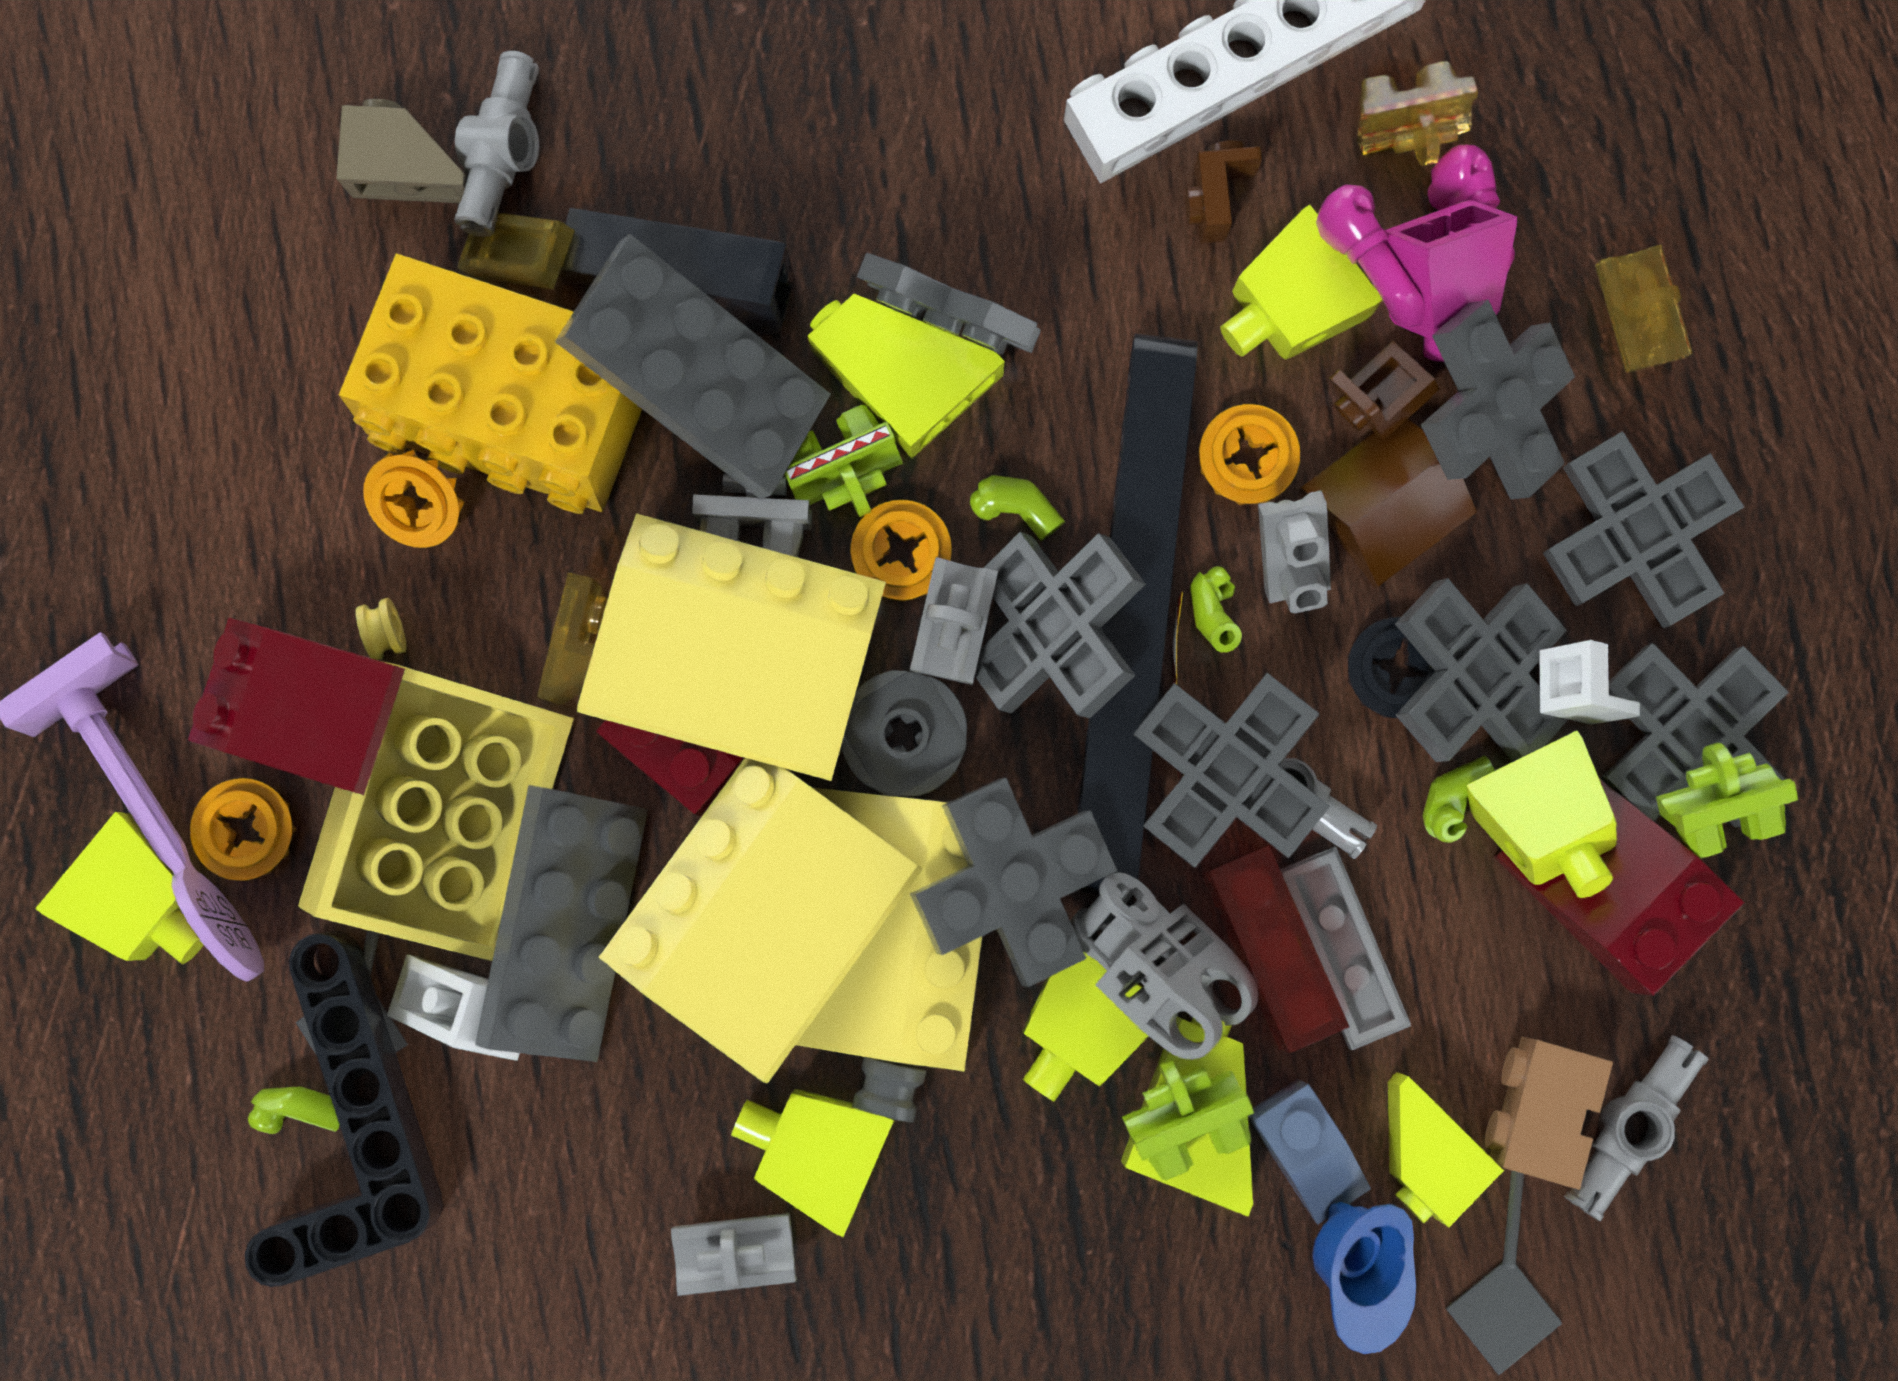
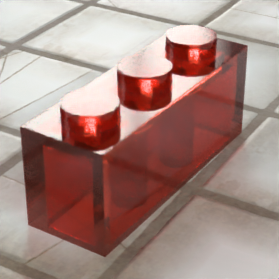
M1270 846L1259 847L1201 872L1240 961L1250 971L1256 981L1258 1003L1278 1048L1287 1053H1292L1349 1028L1348 1021Z

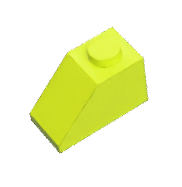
M1396 1072L1388 1080L1389 1173L1403 1186L1395 1196L1423 1223L1433 1216L1439 1222L1450 1227L1504 1170L1409 1076Z

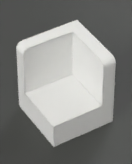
M1588 640L1540 650V713L1590 725L1640 716L1639 702L1609 695L1608 644Z

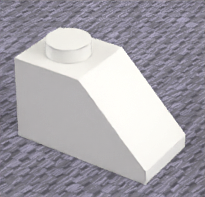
M406 955L387 1016L453 1048L518 1061L520 1053L488 1050L475 1045L488 978L417 956Z

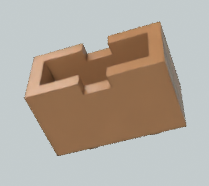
M1521 1036L1519 1047H1512L1509 1050L1503 1065L1501 1080L1503 1085L1508 1086L1502 1111L1495 1110L1488 1122L1485 1147L1491 1149L1490 1157L1503 1168L1580 1190L1593 1138L1581 1135L1587 1109L1600 1113L1613 1062Z

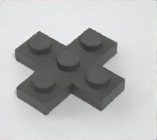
M866 253L857 278L868 282L867 286L879 291L876 300L887 304L886 307L920 321L926 311L923 321L956 335H959L962 326H965L962 335L969 338L968 341L995 351L1000 355L1004 354L1007 345L1032 353L1041 329L1036 327V322L992 301L951 288L907 266Z
M1489 300L1470 302L1432 335L1458 392L1422 423L1421 426L1447 480L1467 478L1490 457L1509 498H1530L1565 464L1540 409L1563 389L1575 375L1550 322L1531 325L1509 345Z
M1622 431L1563 467L1594 517L1595 522L1543 552V555L1575 606L1586 602L1630 575L1664 629L1725 594L1691 540L1693 537L1744 508V505L1711 453L1656 485Z
M1019 532L984 567L998 571L993 598L1009 619L981 648L975 677L998 710L1013 713L1050 677L1076 714L1091 718L1136 676L1102 631L1101 627L1146 583L1110 537L1098 533L1076 556L1058 571L1036 540L1030 535Z
M1448 578L1438 580L1395 623L1435 671L1396 714L1397 718L1435 762L1450 761L1480 726L1487 731L1510 760L1514 762L1544 747L1568 721V719L1540 713V686L1529 675V672L1540 661V650L1551 648L1567 630L1528 583L1513 586L1489 614L1482 619Z
M1654 643L1646 645L1609 680L1610 696L1640 703V716L1629 719L1645 736L1600 779L1653 821H1656L1661 816L1656 797L1689 787L1686 780V772L1703 767L1702 751L1707 745L1717 742L1722 743L1732 758L1750 753L1755 760L1756 766L1767 763L1782 781L1786 780L1744 735L1789 692L1744 646L1734 649L1695 687ZM1739 818L1729 821L1735 828L1741 827Z
M1267 673L1229 721L1224 723L1174 683L1134 733L1139 740L1184 775L1145 823L1144 827L1195 868H1197L1236 818L1289 859L1330 808L1327 803L1279 766L1319 717V713Z
M1006 778L995 780L942 805L968 866L910 893L936 954L944 955L997 929L1022 986L1030 987L1085 960L1086 956L1060 898L1117 871L1092 812L1082 811L1031 835Z

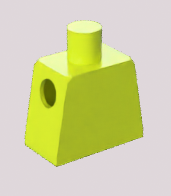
M1310 204L1282 230L1242 272L1236 281L1232 292L1244 309L1221 325L1220 330L1229 346L1241 357L1268 339L1282 358L1285 360L1365 321L1374 314L1383 301L1376 288L1358 265H1352L1347 255L1334 250L1321 238L1316 225L1318 214Z
M1578 731L1466 785L1470 811L1475 820L1534 885L1543 884L1564 874L1579 898H1585L1600 892L1612 882L1613 876L1599 855L1610 851L1617 845L1616 821L1583 738Z
M115 812L35 908L44 916L126 961L146 960L160 946L178 962L185 964L204 946L187 922L176 901L172 889L173 871L158 858L131 813Z
M1085 952V960L1046 978L1023 1028V1033L1041 1045L1043 1050L1022 1080L1053 1102H1055L1075 1071H1078L1098 1086L1103 1084L1148 1037L1095 985L1107 970ZM1136 985L1125 995L1130 998L1137 991H1139L1141 987Z
M795 1089L791 1093L782 1114L747 1099L731 1136L766 1151L754 1177L755 1180L833 1233L844 1237L894 1119L852 1107L851 1102Z

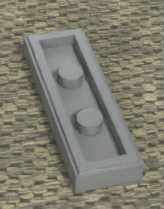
M1329 848L1275 870L1277 880L1348 1049H1357L1410 1027L1411 1023L1337 848Z

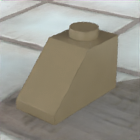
M367 99L363 101V106L342 105L336 179L352 198L461 203L467 177L405 108H401L396 102L385 99Z

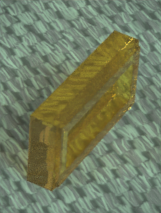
M498 213L493 235L487 237L468 235L457 266L461 271L477 278L554 289L575 230L557 220Z

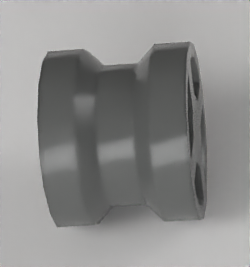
M864 1057L861 1069L866 1077L863 1089L854 1095L852 1107L889 1119L914 1122L917 1108L913 1103L915 1088L924 1083L926 1070L906 1063Z

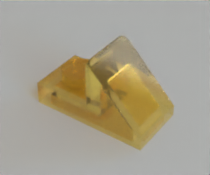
M573 573L567 574L537 695L539 699L547 703L561 706L582 692L595 644L589 643L591 633L598 634L608 601L607 597L600 596L602 586L593 578Z

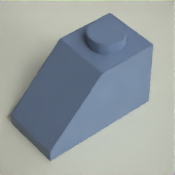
M1296 1079L1252 1108L1254 1113L1248 1115L1249 1122L1317 1225L1329 1218V1207L1335 1202L1350 1204L1371 1189L1345 1138L1308 1083Z

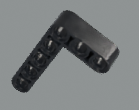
M337 930L311 934L299 940L291 951L289 969L361 1191L286 1216L253 1236L246 1247L244 1255L245 1266L254 1280L261 1285L269 1287L284 1286L409 1243L434 1225L440 1217L443 1207L442 1193L362 949L357 940L351 935ZM321 944L331 946L339 956L338 971L331 979L322 976L314 964L315 952ZM341 1005L351 1008L359 1018V1031L353 1040L342 1037L334 1027V1016ZM359 1068L371 1070L379 1080L380 1091L375 1101L363 1099L354 1088V1077ZM384 1130L392 1133L400 1143V1155L396 1162L385 1161L377 1155L374 1149V1138L378 1131ZM397 1194H409L417 1200L421 1209L418 1223L410 1224L402 1221L394 1211V1200ZM335 1215L348 1216L354 1221L358 1228L356 1244L348 1245L336 1238L332 1227ZM274 1236L287 1239L294 1247L296 1258L293 1266H286L275 1260L271 1252V1243Z

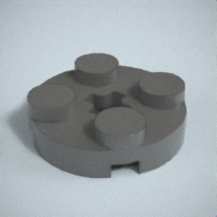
M893 670L871 678L856 690L841 748L849 768L867 787L885 796L920 797L937 790L955 774L966 752L967 721L959 700L944 683L921 673ZM901 717L906 724L917 721L922 727V731L915 736L918 747L910 752H907L902 745L892 749L886 742V739L893 734L890 723L896 718Z

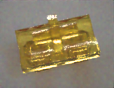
M1444 61L1426 65L1421 71L1417 72L1416 89L1398 92L1394 78L1389 77L1387 74L1365 79L1361 85V113L1357 138L1362 155L1391 148L1394 149L1396 154L1414 150L1422 166L1438 163L1439 144L1458 140V133L1471 131V107L1473 99L1477 98L1478 94L1473 76L1459 79L1450 63Z
M1662 245L1650 247L1625 256L1602 259L1595 265L1626 373L1687 358L1692 354L1678 304L1682 297L1679 287L1673 286Z

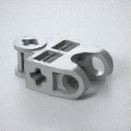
M1121 872L1107 875L1100 884V895L1089 908L1078 910L1070 920L1082 950L1088 956L1097 960L1107 970L1095 985L1144 1033L1171 1054L1184 1059H1197L1205 1056L1221 1039V1021H1224L1225 1025H1236L1248 1017L1255 1009L1258 1001V987L1253 975L1234 952L1185 904H1182L1170 914L1156 900L1152 892L1136 878ZM1133 896L1136 897L1137 901L1128 907L1126 905ZM1101 929L1103 931L1096 941L1093 940L1091 936ZM1192 931L1196 933V936L1184 946L1179 943ZM1215 980H1227L1238 988L1242 997L1240 1009H1231L1220 1001L1213 992ZM1141 982L1144 985L1130 998L1125 995L1138 983ZM1186 1011L1202 1025L1205 1033L1204 1042L1196 1043L1189 1041L1179 1032L1176 1024L1178 1012Z

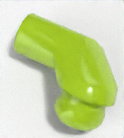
M1215 566L1204 575L1199 572L1191 583L1190 592L1197 629L1217 651L1230 652L1241 642L1242 633L1240 628L1224 612L1220 601L1232 597L1235 592V586L1229 581L1231 578L1223 567Z
M1485 755L1433 780L1423 811L1424 826L1429 835L1442 842L1451 843L1459 840L1465 834L1467 825L1462 821L1468 800L1466 785L1495 771L1492 763Z
M302 1086L262 1089L251 1100L254 1108L249 1113L248 1123L252 1128L264 1133H278L283 1126L285 1116L336 1132L340 1126L330 1095Z

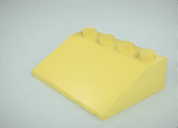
M636 513L617 566L578 702L577 712L831 781L886 582Z
M388 663L404 668L405 671L365 794L361 795L335 787L298 907L317 918L492 961L528 785L553 789L574 718L394 663Z
M744 758L599 958L653 1002L755 1077L768 1083L923 868L787 769Z
M813 788L923 869L796 1045L899 1063L965 1071L982 936L944 955L936 954L910 896V893L968 866L942 808V805L946 804V802Z

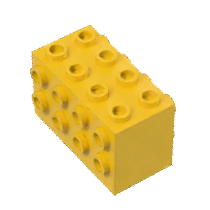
M397 253L339 393V396L353 414V421L363 428L368 435V442L374 446L395 454H403L406 448L414 449L428 454L427 461L438 460V468L448 472L463 474L467 467L488 474L487 481L498 488L516 494H523L525 487L548 494L547 501L554 506L577 514H583L585 507L604 512L642 408L555 343L556 338L573 314V311Z

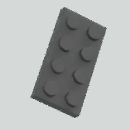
M631 234L619 241L555 340V343L759 499L773 494L831 395Z
M528 785L475 1043L476 1046L496 1051L598 1061L615 976V970L602 961L599 956L626 921L648 809Z

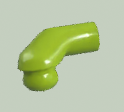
M992 475L981 480L978 484V489L970 496V506L973 512L981 519L991 520L1001 512L1019 514L1041 542L1051 536L1065 523V520L1036 485L1026 479Z

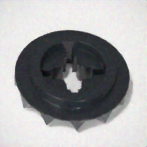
M1401 617L1383 619L1367 627L1359 634L1347 656L1349 685L1353 688L1362 706L1380 714L1383 718H1397L1396 714L1435 672L1395 625ZM1402 643H1404V664L1414 668L1413 672L1423 674V677L1417 675L1414 677H1404L1399 681L1398 686L1393 689V693H1390V674L1385 670H1381L1379 665L1372 664V662L1391 660L1394 658L1396 651L1401 649Z

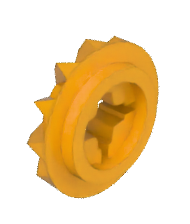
M1255 404L1231 407L1217 415L1207 426L1199 445L1201 474L1206 477L1216 495L1224 496L1235 501L1238 505L1266 503L1286 490L1297 473L1300 463V446L1296 433L1283 416L1270 408ZM1239 431H1241L1243 439L1248 441L1251 448L1262 446L1265 449L1273 446V449L1269 450L1257 462L1258 479L1255 478L1253 472L1249 471L1246 464H1225L1240 449Z
M414 449L401 455H394L390 452L373 465L365 478L364 500L373 521L389 537L412 547H432L444 542L460 525L458 521L459 513L465 502L458 498L454 491L457 478H446L437 469L438 460L425 461L418 458ZM411 485L416 487V493L419 497L427 498L428 500L420 510L416 508L413 498L403 494Z
M892 500L871 509V512L864 515L858 523L851 541V559L856 573L885 581L886 584L882 597L902 602L927 595L936 557L951 561V539L944 522L927 506L910 500ZM890 528L894 536L898 535L903 542H908L912 539L916 541L922 536L925 537L912 552L915 561L914 567L917 570L916 573L913 574L909 567L905 568L900 561H895L891 564L887 562L880 567L878 566L891 551L888 542L889 536L885 530Z
M232 779L216 785L201 798L192 815L190 838L196 856L208 870L230 880L246 881L271 874L272 869L289 855L288 848L292 835L296 831L289 811L290 803L283 799L273 789L272 785L253 779ZM251 812H255L253 814L255 819L253 820L252 827L260 832L259 836L265 839L264 842L243 840L238 847H234L236 844L233 842L236 839L237 833L229 827L230 823L222 819L223 816L246 819Z

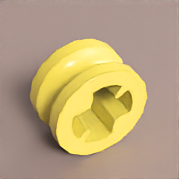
M390 598L381 599L379 606L375 609H370L365 604L357 606V626L363 645L371 659H382L384 652L387 650H393L395 654L406 652L403 626L396 607Z

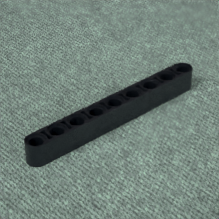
M1135 333L1129 364L1110 538L1146 585L1112 616L1101 629L1136 676L1097 713L1088 719L1078 813L1082 811L1092 812L1115 864L1116 872L1128 874L1138 880L1153 750L1139 740L1134 733L1156 707L1159 698L1198 341ZM1106 876L1074 892L1100 895L1099 887Z

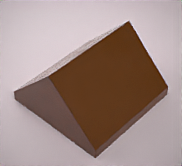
M1409 419L1402 423L1384 441L1375 433L1371 434L1299 489L1304 497L1311 492L1322 491L1327 502L1328 528L1375 588L1379 587L1477 513L1464 479L1447 480L1423 429Z

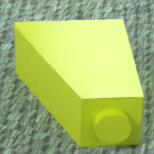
M853 294L842 305L838 300H835L825 306L812 320L810 327L813 331L807 335L810 349L814 355L861 405L863 404L868 407L880 424L888 422L896 442L911 458L915 457L1004 375L1005 361L995 351L857 294Z
M1176 1017L1177 1028L1187 1040L1196 1043L1204 1042V1029L1194 1017L1191 1022ZM1221 1021L1222 1036L1219 1043L1201 1058H1180L1164 1048L1148 1090L1165 1084L1159 1064L1172 1060L1180 1077L1202 1067L1206 1070L1209 1079L1231 1070L1241 1090L1246 1093L1243 1043L1228 1037L1232 1025H1225V1022ZM1145 1099L1143 1101L1141 1108L1147 1106ZM1204 1134L1185 1143L1193 1162L1189 1170L1169 1180H1162L1148 1159L1142 1161L1131 1137L1129 1138L1121 1159L1125 1168L1249 1217L1253 1206L1250 1145L1229 1154H1218L1209 1134Z

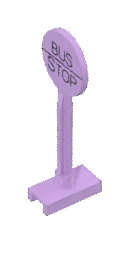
M100 632L0 701V719L5 727L35 737L64 717L71 730L81 734L158 858L173 871L172 889L176 901L191 928L219 963L236 977L246 982L250 981L264 972V960L258 944L233 905L214 884L194 868L185 843L105 719L107 711L96 694L139 664L126 644L120 643L113 647L107 636Z

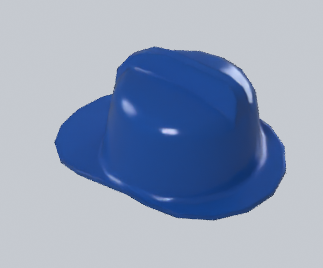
M1344 1202L1331 1204L1329 1207V1220L1322 1226L1313 1246L1314 1268L1330 1289L1332 1318L1337 1336L1347 1348L1362 1354L1380 1352L1394 1343L1407 1327L1415 1306L1416 1277L1412 1220L1404 1209L1392 1204L1374 1206L1370 1209L1362 1206L1353 1207Z

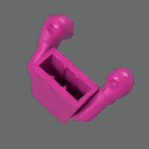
M1458 145L1453 147L1438 160L1431 170L1432 183L1428 187V198L1432 207L1439 211L1383 230L1374 216L1375 206L1370 191L1362 186L1345 184L1327 196L1319 209L1316 219V225L1321 238L1334 250L1347 255L1352 265L1359 262L1386 305L1389 317L1393 323L1424 336L1423 355L1433 361L1444 362L1432 335L1468 303L1488 299L1495 315L1498 314L1501 308L1507 273L1515 257L1513 242L1517 227V216L1496 209L1500 200L1495 192L1496 184L1492 162L1485 151L1475 145Z

